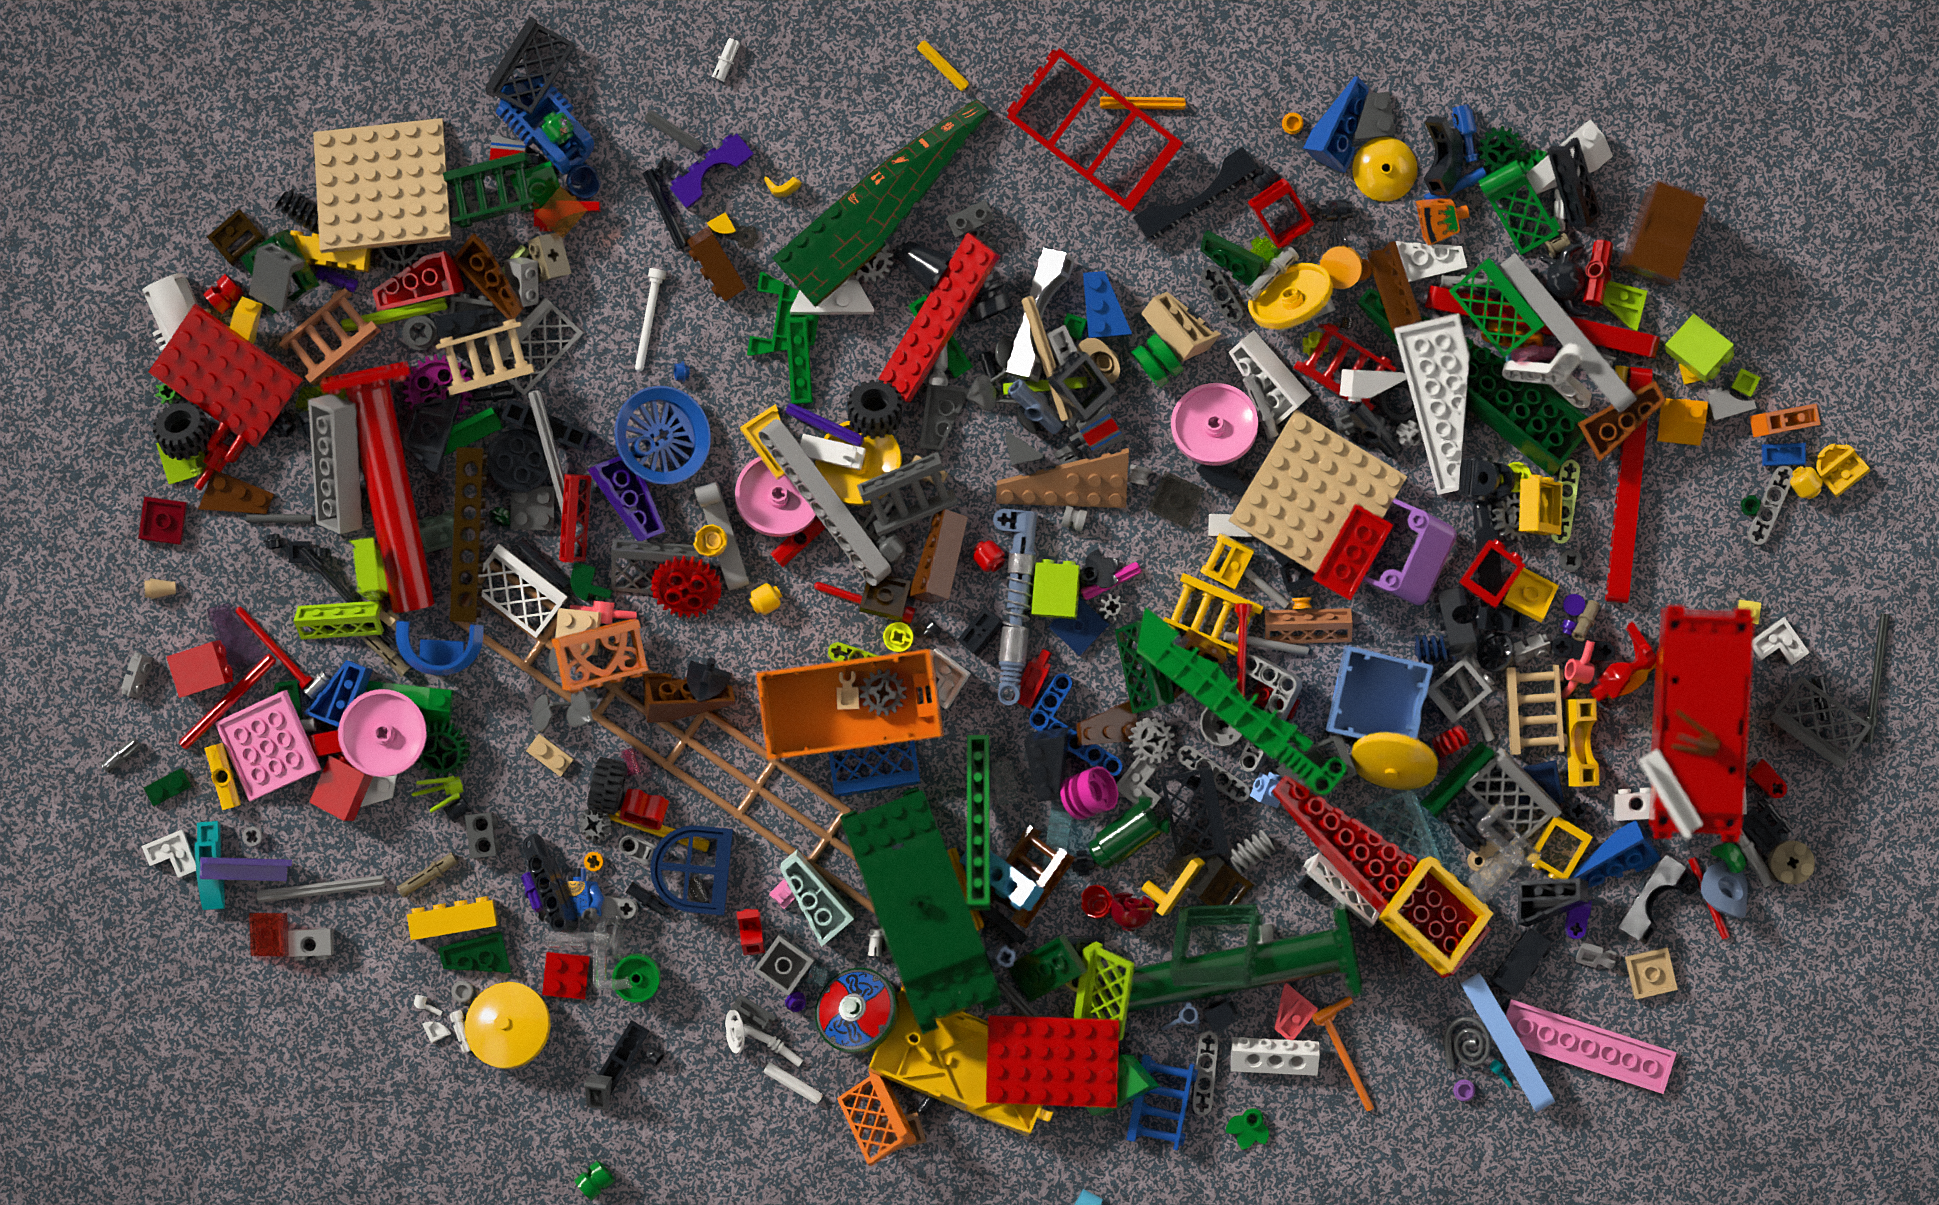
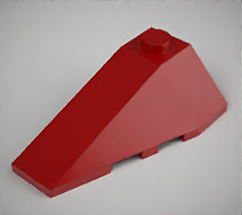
M446 251L423 256L411 266H408L394 277L373 289L372 292L377 311L455 294L465 289L459 268Z

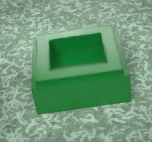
M1069 313L1066 314L1063 325L1066 326L1071 338L1081 340L1087 319Z

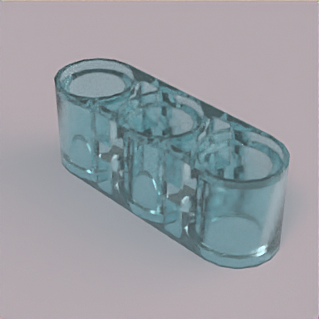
M1051 807L1045 844L1056 852L1060 848L1067 851L1072 816H1070L1066 809ZM1044 854L1042 869L1046 870L1051 863V858Z

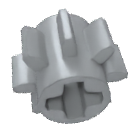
M1409 419L1408 422H1402L1398 425L1396 434L1399 436L1397 438L1399 443L1408 448L1411 445L1415 446L1420 443L1422 434L1418 423Z
M1109 594L1107 602L1101 599V602L1105 605L1099 611L1107 613L1105 619L1109 615H1113V619L1116 620V614L1124 615L1121 607L1126 604L1119 603L1120 596L1115 600ZM1110 601L1119 606V608L1115 609L1116 613L1112 614L1111 610L1106 609V606L1110 605Z

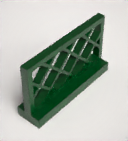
M1142 620L1115 629L1132 714L1175 703L1170 678L1145 658H1142L1137 653V648L1136 651L1131 648L1133 642L1138 644ZM1123 632L1129 636L1127 643L1124 640ZM1129 654L1133 656L1132 663L1129 662ZM1138 662L1142 665L1140 672L1136 669ZM1134 675L1138 678L1136 685L1133 681ZM1142 684L1147 687L1145 694L1141 691ZM1138 696L1142 699V703H1141V706H1140V707H1139V705H1138V700H1137V699H1138Z
M1480 741L1420 804L1434 818H1437L1465 789L1464 784L1496 757L1494 755L1495 752Z

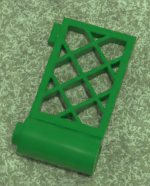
M1515 160L1480 179L1478 182L1520 255L1559 235L1558 230L1561 227L1555 216L1550 218L1526 176L1529 171L1523 161L1519 163L1518 160ZM1526 185L1530 192L1528 200L1515 197L1518 188ZM1502 197L1511 199L1509 210L1499 208L1496 201ZM1514 200L1526 203L1523 214L1511 211ZM1529 204L1539 207L1540 213L1538 218L1526 215ZM1510 215L1522 218L1519 229L1508 224ZM1525 219L1537 222L1534 233L1522 230ZM1539 223L1549 225L1552 232L1545 236L1537 234ZM1520 233L1533 236L1531 244L1522 248L1518 241Z

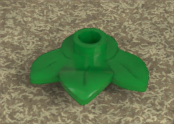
M1249 1108L1243 1115L1232 1117L1226 1126V1133L1237 1134V1142L1241 1150L1250 1147L1255 1140L1261 1144H1266L1269 1137V1130L1263 1123V1114L1256 1108ZM1255 1115L1257 1117L1256 1122H1249V1116Z

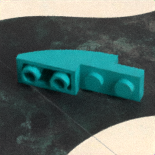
M198 822L195 862L202 909L204 911L225 909L224 880L200 879V857L221 858L220 822Z

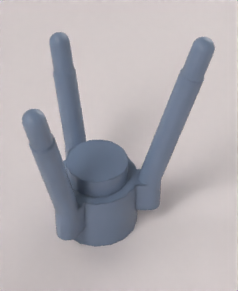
M1181 1002L1185 1008L1179 1012V1018L1164 1025L1161 1030L1165 1031L1179 1023L1184 1025L1194 1023L1195 1030L1199 1031L1200 1020L1198 1019L1197 1010L1191 1007L1190 1002Z

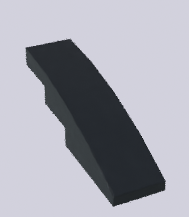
M633 1020L628 1024L598 1075L612 1077L610 1095L650 1032Z

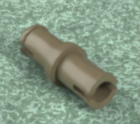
M1589 600L1583 613L1579 615L1577 619L1578 624L1572 633V637L1575 640L1584 641L1589 629L1594 626L1595 617L1601 607L1597 601Z

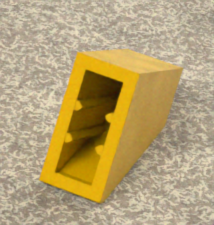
M242 297L234 310L230 328L254 344L263 304Z

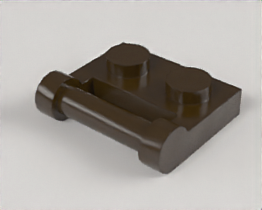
M238 209L207 236L232 266L238 263L237 260L255 244L266 239L241 209ZM250 230L253 236L230 254L227 249Z
M1223 862L1198 898L1230 920L1235 908L1249 889L1252 890L1255 885ZM1239 881L1242 884L1224 909L1220 904L1235 883Z

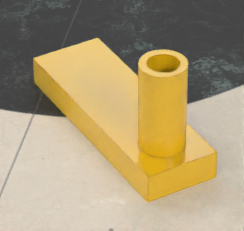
M1199 857L1192 859L1168 894L1150 880L1143 885L1141 890L1159 904L1156 911L1160 915L1170 914L1205 862Z

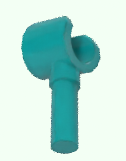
M1494 1059L1490 1064L1491 1071L1497 1074L1510 1088L1513 1085L1512 1082L1501 1072L1505 1065Z

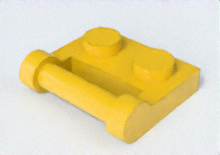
M1219 533L1218 541L1206 565L1202 566L1200 572L1235 589L1254 553V549L1230 538L1226 534ZM1225 545H1227L1231 549L1220 571L1217 572L1214 570V567Z

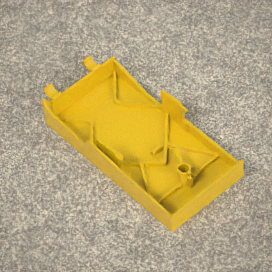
M903 987L898 994L899 1014L896 1025L889 1037L876 1048L868 1071L1027 1137L1030 1135L1037 1118L1050 1121L1053 1112L1042 1109L1043 1105L986 1103L988 1021L962 1011L936 1021L939 1029L922 1034L916 1024Z

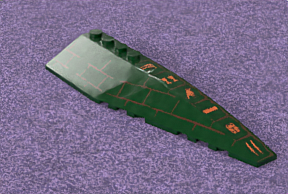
M976 99L922 133L869 173L772 257L815 308L886 245L884 243L889 235L893 236L898 230L896 226L903 218L906 219L910 215L911 207L921 201L940 177L939 172L944 166L947 167L951 163L953 154L957 149L961 150L966 144L965 139L968 135L974 134L989 115V110Z

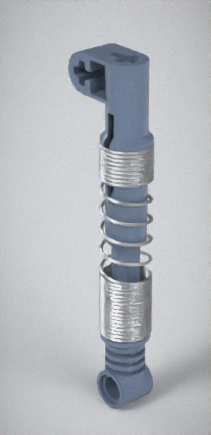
M1000 509L993 517V523L999 531L1014 533L1013 548L1009 551L1007 572L1010 573V576L1006 577L1009 579V587L1005 588L1008 590V598L1004 599L1007 602V608H1011L1004 610L1005 613L1010 614V621L1002 622L1009 625V627H1002L998 663L1001 670H1003V672H1000L1003 678H1000L1002 683H999L998 698L1006 706H1013L1019 701L1021 685H1018V683H1021L1019 677H1022V674H1019V672H1022V669L1026 666L1029 629L1023 627L1022 623L1030 620L1029 617L1023 615V612L1031 609L1029 599L1033 597L1030 594V588L1034 586L1031 583V577L1035 575L1036 552L1034 551L1038 514L1037 512ZM1012 513H1016L1015 529H1010V522H1006V525L1002 526V523L998 521L1003 515L1011 519ZM1022 538H1026L1024 554H1021ZM1007 689H1012L1015 692V698L1011 701H1006L1003 698V693Z

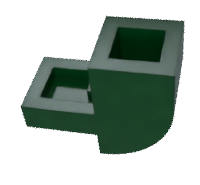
M575 562L570 580L574 593L584 601H588L590 594H594L593 599L605 602L606 598L611 599L613 590L593 585L597 568Z

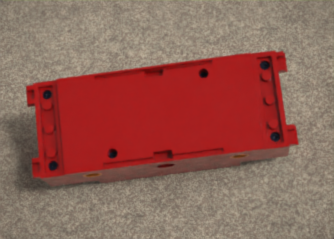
M1667 605V608H1661L1651 752L1658 749L1703 824L1690 833L1721 834L1720 841L1739 842V835H1741L1745 787L1753 654L1752 608L1740 607L1734 608V611L1685 609V606ZM1676 710L1687 715L1708 732L1715 734L1714 739L1719 740V746L1714 756L1707 754L1703 756L1698 753L1672 748L1673 744L1696 748L1695 744L1678 738L1679 734L1695 740H1699L1701 736L1705 737L1704 734L1677 715ZM1651 782L1649 825L1652 831H1654L1653 838L1672 839V832H1682Z

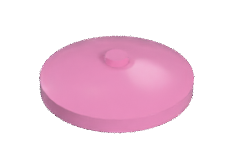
M1223 383L1200 385L1188 391L1177 402L1171 418L1172 436L1179 450L1191 460L1205 465L1227 464L1242 457L1253 445L1258 433L1256 408L1250 398L1236 387Z
M760 456L747 464L740 473L735 488L736 507L742 519L755 531L773 537L790 536L807 528L817 515L788 476L785 475L776 480Z
M381 689L364 693L349 704L341 717L338 735L343 754L355 768L371 776L390 777L406 771L419 759L426 743L427 730L424 717L412 700L399 692Z

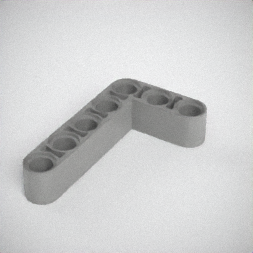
M715 482L695 488V493L700 507L703 508L707 524L720 526L727 534V546L723 553L718 556L728 590L731 591L750 585L719 484Z
M1247 655L1246 674L1274 689L1263 711L1272 714L1277 709L1278 712L1275 717L1286 721L1302 689L1301 679L1262 656ZM1252 659L1257 664L1255 670H1252L1249 665ZM1270 669H1273L1275 672L1273 680H1270L1268 677ZM1289 679L1294 683L1292 690H1289L1286 686ZM1279 698L1284 701V707L1281 710L1277 707ZM1248 741L1239 760L1240 767L1247 772L1258 771L1263 767L1268 755L1251 741ZM1250 756L1254 757L1255 759V765L1253 767L1249 766L1248 759Z

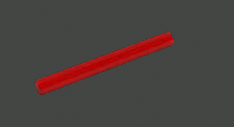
M267 654L180 739L179 744L182 748L187 750L276 663V659L271 654Z

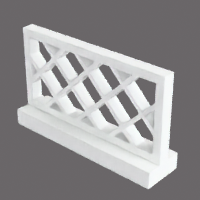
M500 544L495 547L492 554L483 564V572L487 568L488 574H479V578L488 576L490 589L482 590V597L535 638L546 627L558 611V608L568 599L565 593ZM494 558L502 562L503 572H490V563ZM505 565L512 571H506ZM516 573L519 575L520 585L508 586L506 574ZM503 574L505 587L493 588L491 576ZM522 578L529 584H523ZM533 586L536 588L537 598L525 600L523 587ZM521 587L522 600L510 602L508 589ZM505 589L507 602L497 603L494 600L493 591ZM490 591L491 597L484 592ZM540 592L546 597L540 598ZM550 599L556 606L551 612L542 613L541 600ZM538 600L539 613L527 615L525 602ZM523 603L524 615L514 616L511 613L510 604ZM501 605H507V606H508V610L505 609V608H504L503 606H501ZM543 615H548L543 621ZM540 616L541 625L536 632L528 626L527 617ZM518 618H525V623Z

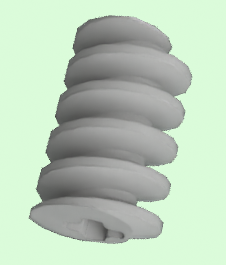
M1259 830L1260 838L1252 834V842L1244 839V847L1237 843L1238 851H1235L1232 847L1229 848L1230 855L1228 856L1239 874H1241L1240 866L1248 870V862L1256 865V857L1263 861V853L1271 856L1270 849L1275 850L1264 831Z

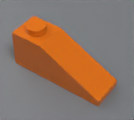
M1817 403L1750 416L1753 437L1821 425Z

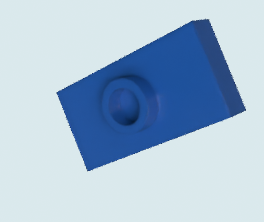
M1806 443L1762 444V466L1806 465Z

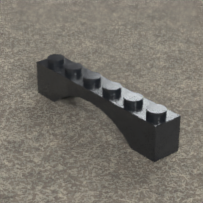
M1241 147L1224 158L1217 177L1200 195L1177 205H1151L1135 215L1133 220L1145 239L1151 238L1154 241L1164 234L1162 232L1163 229L1168 226L1173 229L1182 223L1180 219L1185 215H1188L1190 218L1200 211L1198 207L1206 203L1208 206L1218 200L1217 195L1224 191L1227 194L1237 187L1235 183L1241 179L1246 182L1254 177L1255 174L1253 172L1257 168L1244 147Z
M1201 464L1196 469L1209 486L1228 490L1241 498L1248 489L1242 482L1244 477L1236 469L1232 471L1227 464ZM1267 545V551L1282 567L1291 560Z

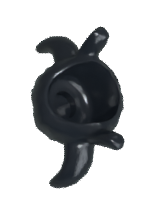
M1574 243L1565 247L1561 252L1559 260L1544 254L1539 256L1542 262L1548 264V293L1557 303H1562L1564 310L1568 314L1576 317L1588 315L1587 311L1580 310L1574 303V299L1583 293L1586 282L1583 268L1572 261L1573 254L1585 247L1582 243Z

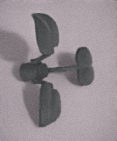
M1002 336L997 343L995 354L999 365L1004 368L1003 371L992 379L986 375L978 376L968 393L967 399L985 411L993 410L995 403L1018 405L1016 414L1020 423L1031 434H1036L1039 422L1029 420L1025 416V409L1016 400L995 398L996 389L992 383L1007 374V362L1014 348L1013 343L1007 337Z
M552 647L549 654V667L551 672L557 673L561 677L555 648ZM564 647L567 663H569L570 653L567 647ZM583 687V691L571 694V702L550 703L548 695L540 696L532 708V724L534 729L544 731L549 727L552 720L551 708L554 706H570L567 711V721L571 726L580 727L594 721L590 709L592 710L596 706V693L585 691V687Z

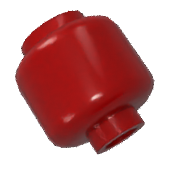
M992 540L980 541L973 549L975 551L973 555L974 562L985 572H996L1005 563V552Z

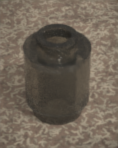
M699 875L689 880L687 896L690 902L710 903L709 899L712 898V895L704 880H701Z

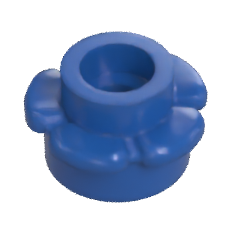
M681 361V363L674 365L675 381H682L684 383L686 378L690 376L689 366L685 365L684 361Z

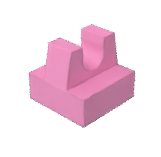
M785 878L769 893L783 909L796 898Z

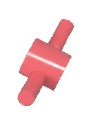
M593 600V607L572 604L569 608L573 610L602 612V624H612L613 618L629 620L636 619L637 612L614 609L615 603Z
M1587 640L1581 660L1570 659L1566 663L1564 676L1570 681L1561 691L1562 698L1567 699L1578 683L1589 684L1592 681L1594 666L1589 661L1595 642Z

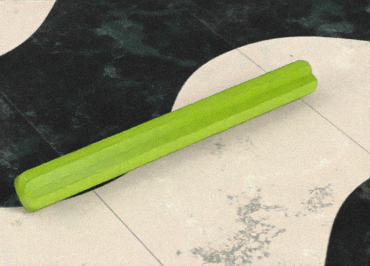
M445 297L361 315V318L365 322L369 323L372 321L376 325L446 310L447 301ZM351 318L341 321L345 332L358 330V326Z

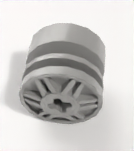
M1207 707L1202 712L1200 719L1201 733L1211 745L1221 748L1230 747L1243 736L1228 723H1226L1229 726L1228 728L1219 730V725L1216 723L1217 721H1222V719Z

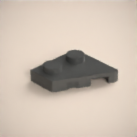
M1390 93L1367 94L1363 104V111L1358 119L1359 123L1356 132L1353 134V140L1395 135Z

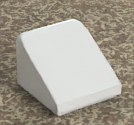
M1271 923L1256 925L1257 943L1273 941Z

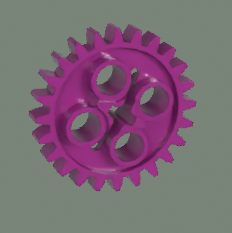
M434 354L433 361L426 356V363L418 360V368L411 366L414 373L413 375H407L410 378V382H403L404 385L409 386L407 390L403 391V393L409 394V397L404 401L412 403L408 408L409 410L413 409L414 404L426 403L432 397L435 399L441 398L442 400L447 399L448 388L441 390V395L431 393L425 397H420L421 393L436 389V384L443 387L452 383L453 377L446 355H443L441 360H439L438 356ZM458 363L459 370L462 366V363ZM467 369L460 370L461 377L465 379V382L472 380L471 377L464 376L468 372ZM443 370L450 372V379L446 382H442L439 377ZM423 377H427L430 380V385L426 389H422L419 386V381ZM468 391L458 393L462 396L458 411L466 413L463 408L464 405H471L466 401L467 398L473 397Z

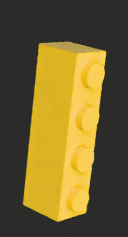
M488 896L475 898L476 902L467 903V900L455 901V906L446 907V903L433 905L432 910L425 911L424 907L411 909L412 913L407 914L411 940L497 926L498 919L494 899L489 900Z

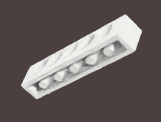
M1640 788V792L1631 793V789H1618V793H1613L1614 820L1649 819L1651 788ZM1744 788L1743 814H1747L1746 788ZM1634 798L1641 800V807L1637 810H1633L1631 807V801Z

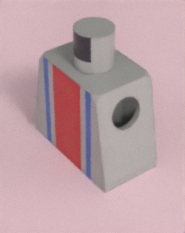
M492 135L489 161L521 152L527 153L528 146L523 142ZM527 153L532 159V165L528 166H538L539 154ZM505 171L506 174H504V177H510V175L516 173V171Z

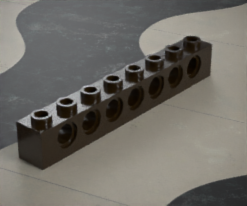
M457 447L450 621L477 622V618H481L482 605H478V596H482V583L478 582L479 574L483 575V562L479 561L480 553H484V540H480L481 531H485V518H481V509H486V496H482V488L487 486V475H483V466H487L488 453H484V448ZM470 463L475 464L478 468V472L474 476H469L466 473V466ZM468 485H473L477 489V494L473 498H469L465 494V488ZM467 507L475 509L476 516L473 519H467L464 516V510ZM469 528L475 532V538L472 541L464 539L463 532L465 529ZM466 550H470L474 554V560L471 563H466L462 559V554ZM464 572H469L473 575V582L471 584H464L462 582L461 576ZM463 594H469L472 597V604L470 606L462 605L460 598Z

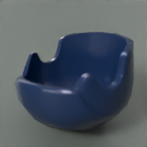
M587 164L576 165L568 172L566 178L568 189L574 196L580 199L592 198L598 193L601 186L596 170Z

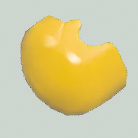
M714 524L705 525L696 532L693 545L699 554L706 557H717L723 553L727 546V534L720 526Z

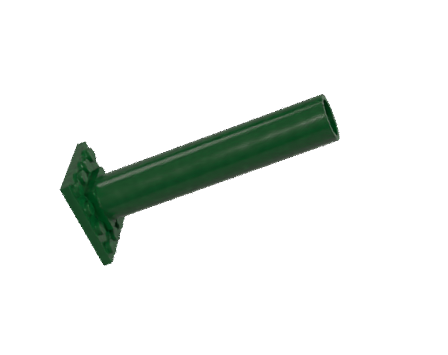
M1337 903L1332 914L1335 927L1330 930L1134 967L1127 1013L1338 972L1340 974L1347 973L1345 978L1347 990L1352 991L1353 996L1360 995L1363 990V982L1348 908H1346V904ZM1126 969L1119 970L1123 977L1126 976ZM1112 971V978L1114 982L1117 980V978ZM1120 983L1114 984L1119 995H1123Z

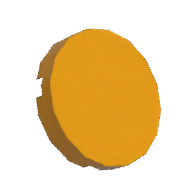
M1332 247L1323 255L1320 261V266L1328 272L1333 288L1336 289L1352 287L1359 281L1363 273L1361 257L1350 247Z

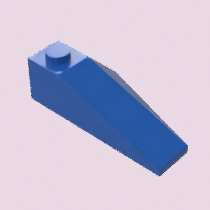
M1355 76L1322 116L1311 130L1303 147L1314 160L1341 173H1346L1354 156L1356 147L1351 146L1353 134L1356 132L1357 118L1363 111L1364 100L1369 91V87L1359 77Z

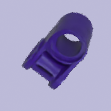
M1588 900L1587 904L1566 912L1564 931L1569 938L1579 939L1585 935L1592 900ZM1575 923H1577L1580 932H1576L1573 935L1574 932L1570 930V927L1575 926Z

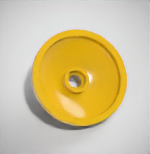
M1392 137L1374 138L1366 142L1356 153L1352 165L1353 178L1359 190L1367 197L1380 202L1394 201L1404 196L1412 188L1417 177V161L1412 150L1402 141ZM1388 164L1390 166V170L1388 172H1384L1382 170V165Z

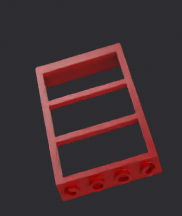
M1058 48L1057 51L1053 49L1046 57L1048 63L1045 67L1040 66L1034 73L1033 77L1035 80L1031 85L1027 83L1019 93L1022 95L1018 102L1013 101L1009 106L1007 118L1129 212H1132L1184 142L1063 49ZM1061 57L1093 83L1048 141L1016 115ZM1100 87L1129 109L1131 113L1086 170L1054 145L1096 89ZM1138 116L1167 138L1169 143L1127 198L1123 199L1093 176V173Z

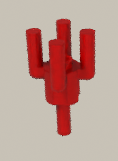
M222 422L211 436L208 444H206L209 452L203 462L207 464V467L194 485L200 491L215 470L221 473L227 463H235L248 444L245 441L246 438L240 434L231 447L223 443L231 430Z

